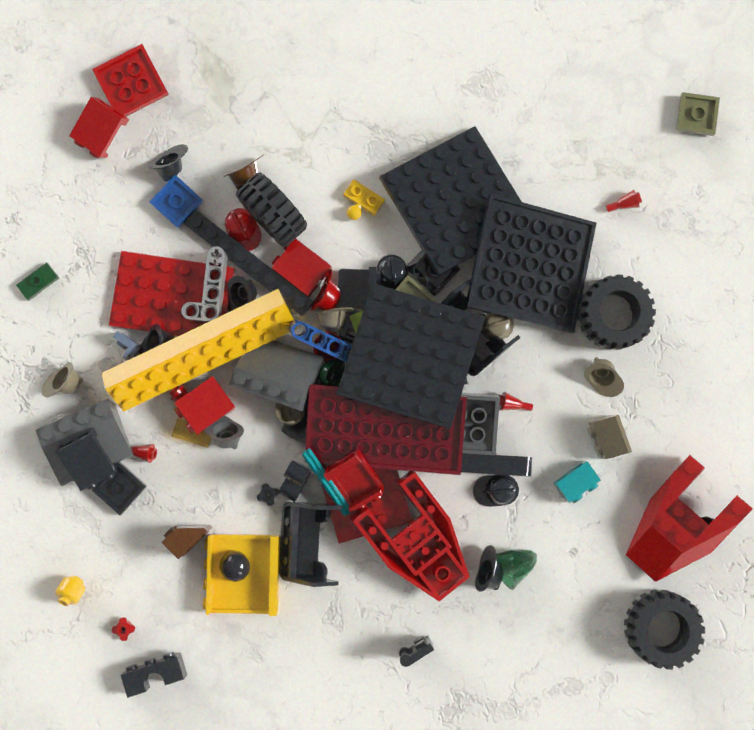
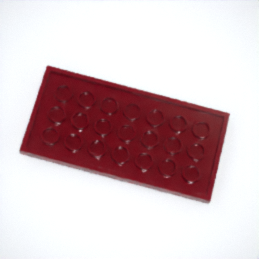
M316 384L309 386L305 450L310 448L321 464L332 465L359 449L371 468L461 475L467 396L460 397L451 430L338 396L336 393L339 386Z

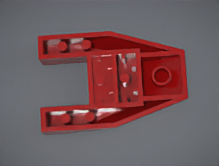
M691 455L679 465L650 498L625 554L655 582L711 554L753 509L736 495L710 524H707L679 499L705 470V467Z
M409 471L397 480L396 483L420 513L417 519L392 539L366 506L350 517V519L389 569L440 602L470 576L450 517L416 472Z

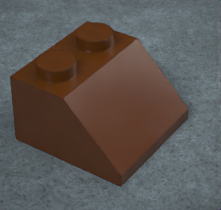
M211 525L175 526L163 535L165 539L161 543L177 559H180L213 527Z

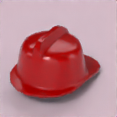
M244 208L230 211L224 223L228 235L249 251L257 248L261 242L262 234L255 219Z
M332 269L328 271L320 292L311 306V311L316 308L323 311L334 309L339 303L340 290L331 281Z

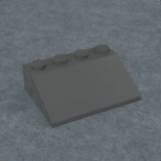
M273 340L241 356L234 368L229 386L305 412L309 401V386L316 383L324 357Z
M462 393L461 396H467L463 453L496 455L500 397L492 394Z
M109 399L35 430L41 448L60 486L74 482V480L56 454L58 446L92 428L97 432L96 438L112 464L134 456L116 405Z

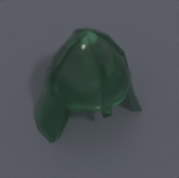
M511 549L506 552L497 553V561L501 563L504 571L502 582L505 586L514 590L527 577L537 562V554L532 550Z

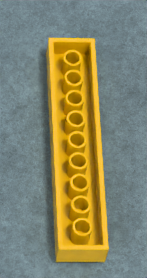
M279 289L103 372L102 377L105 389L124 412L290 333L289 325L294 321L293 316Z

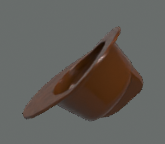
M256 160L238 171L225 175L229 176L237 190L253 175L258 173Z

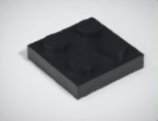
M118 462L115 463L117 465L115 476L107 481L104 479L99 481L92 491L121 516L145 490L147 485L124 464Z

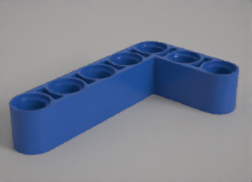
M294 320L289 325V332L296 339L347 362L346 355L351 350V344L300 320ZM302 325L303 332L298 335L295 334V327ZM319 333L321 336L319 342L313 343L312 336ZM336 341L338 343L337 349L330 351V344Z

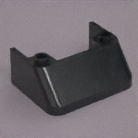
M471 279L454 289L441 304L466 311L468 309L465 307L467 297L463 294V291L470 285ZM480 332L468 374L471 376L478 375L521 337L517 335L506 344L498 336L488 340Z
M308 502L284 503L282 507L279 575L282 580L310 587L336 586L339 584V581L327 579L328 570L323 562L318 561L320 523L328 521L330 510H340L342 505Z

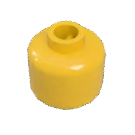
M74 575L63 578L55 590L58 602L63 606L77 604L85 592L84 582Z

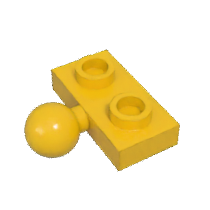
M354 179L343 194V197L355 204L350 206L346 212L350 220H358L361 217V209L375 217L385 202L383 197Z

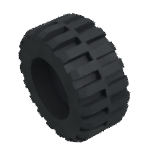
M261 172L253 175L237 190L236 197L243 207L282 247L288 246L306 230L307 222L299 210Z
M617 274L600 279L587 289L586 293L582 295L579 305L580 315H578V321H581L582 326L580 328L582 332L585 331L587 333L586 337L589 341H595V345L599 347L604 346V349L620 350L639 343L643 340V337L650 333V327L655 323L653 316L656 315V309L652 307L655 301L654 298H649L648 294L651 293L649 289L644 290L642 288V282L633 281L634 277L631 276L625 278L623 275ZM608 296H620L631 306L632 321L627 328L613 330L603 322L600 315V305Z
M651 590L650 594H641L639 601L635 599L632 602L634 605L632 610L628 608L626 612L629 615L628 619H624V625L627 627L624 633L625 637L628 638L629 646L646 663L652 664L659 669L664 667L666 670H673V666L681 668L684 667L683 662H692L694 660L692 656L700 653L701 650L698 647L700 644L703 645L705 641L702 638V634H705V627L701 625L704 620L702 615L698 614L699 610L697 607L691 604V601L668 590ZM660 612H673L677 615L680 623L678 636L669 645L661 647L654 645L648 636V627L651 620Z

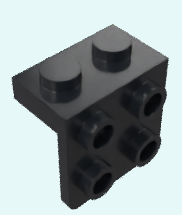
M369 267V270L340 269L338 274V288L340 290L338 306L364 308L372 283L380 284V272H377V267Z

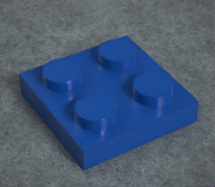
M175 175L149 202L172 224L179 228L204 201Z

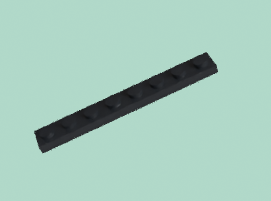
M196 209L185 221L184 225L212 247L222 248L231 262L268 291L272 292L279 289L287 306L301 317L313 305L314 301Z

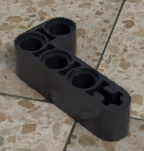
M292 460L283 475L285 480L278 493L295 502L312 473L311 468L296 460Z

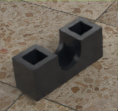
M173 651L164 654L163 658L156 660V658L144 661V665L138 667L137 664L130 665L120 675L126 696L129 698L144 693L150 688L148 676L151 673L161 675L166 686L184 680L187 672L181 652L175 654Z

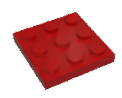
M143 44L92 69L111 107L126 117L169 95Z

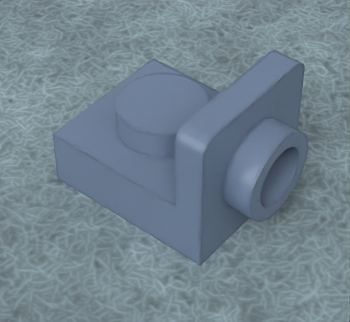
M117 331L113 338L118 340L116 344L125 350L127 349L122 358L130 360L136 357L140 351L138 349L140 344L124 333Z

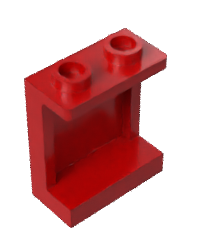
M90 97L69 137L74 139V143L77 146L90 150L89 154L98 159L107 158L109 155L106 153L121 125L126 126L129 119L100 98Z
M295 239L288 246L284 247L285 251L281 256L277 255L271 268L307 297H310L325 279L332 266L298 239Z
M212 376L174 402L176 408L173 409L180 419L184 417L187 421L185 426L191 434L195 432L198 436L223 416L233 412L235 406Z
M359 449L327 467L324 473L327 481L332 480L348 503L350 513L354 510L360 511L366 506V503L377 501L382 497L384 485Z

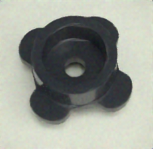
M265 483L261 486L262 490L260 493L257 494V500L272 506L275 503V497L279 495V490L271 488L269 484Z

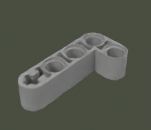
M212 247L207 253L202 303L187 302L182 306V315L189 321L208 323L221 316L227 255L220 247ZM219 253L221 257H219L216 261L214 256H217V254ZM213 272H220V276L217 280L211 279V274ZM212 290L218 292L215 299H209V293ZM191 307H195L196 314L189 317L188 310ZM210 309H215V316L210 319L207 318V312Z

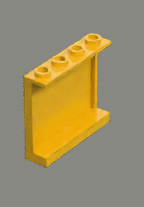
M208 535V539L204 541V550H207V558L204 559V570H207V578L203 580V589L206 590V598H203V610H206V615L210 613H236L277 616L279 605L280 535ZM232 550L242 552L250 563L249 574L244 580L238 582L228 581L219 569L222 556Z

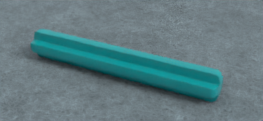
M310 448L306 449L302 453V457L334 503L342 505L341 513L344 516L350 513L348 503L332 480L327 481L324 477L325 469Z

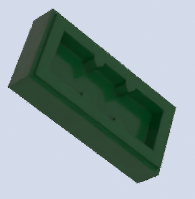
M46 262L16 286L24 297L30 301L57 281L59 276L50 264Z

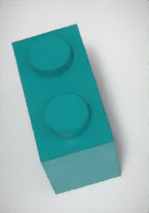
M583 461L553 482V484L566 502L576 503L583 497L582 494L587 490L591 492L599 486L597 483L601 479L589 462Z

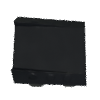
M422 250L406 266V269L434 296L460 271V268L455 266L437 276Z

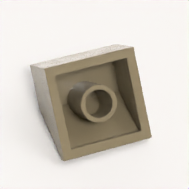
M609 415L589 422L588 432L590 437L595 440L596 445L594 449L598 457L609 459L632 452L619 415Z

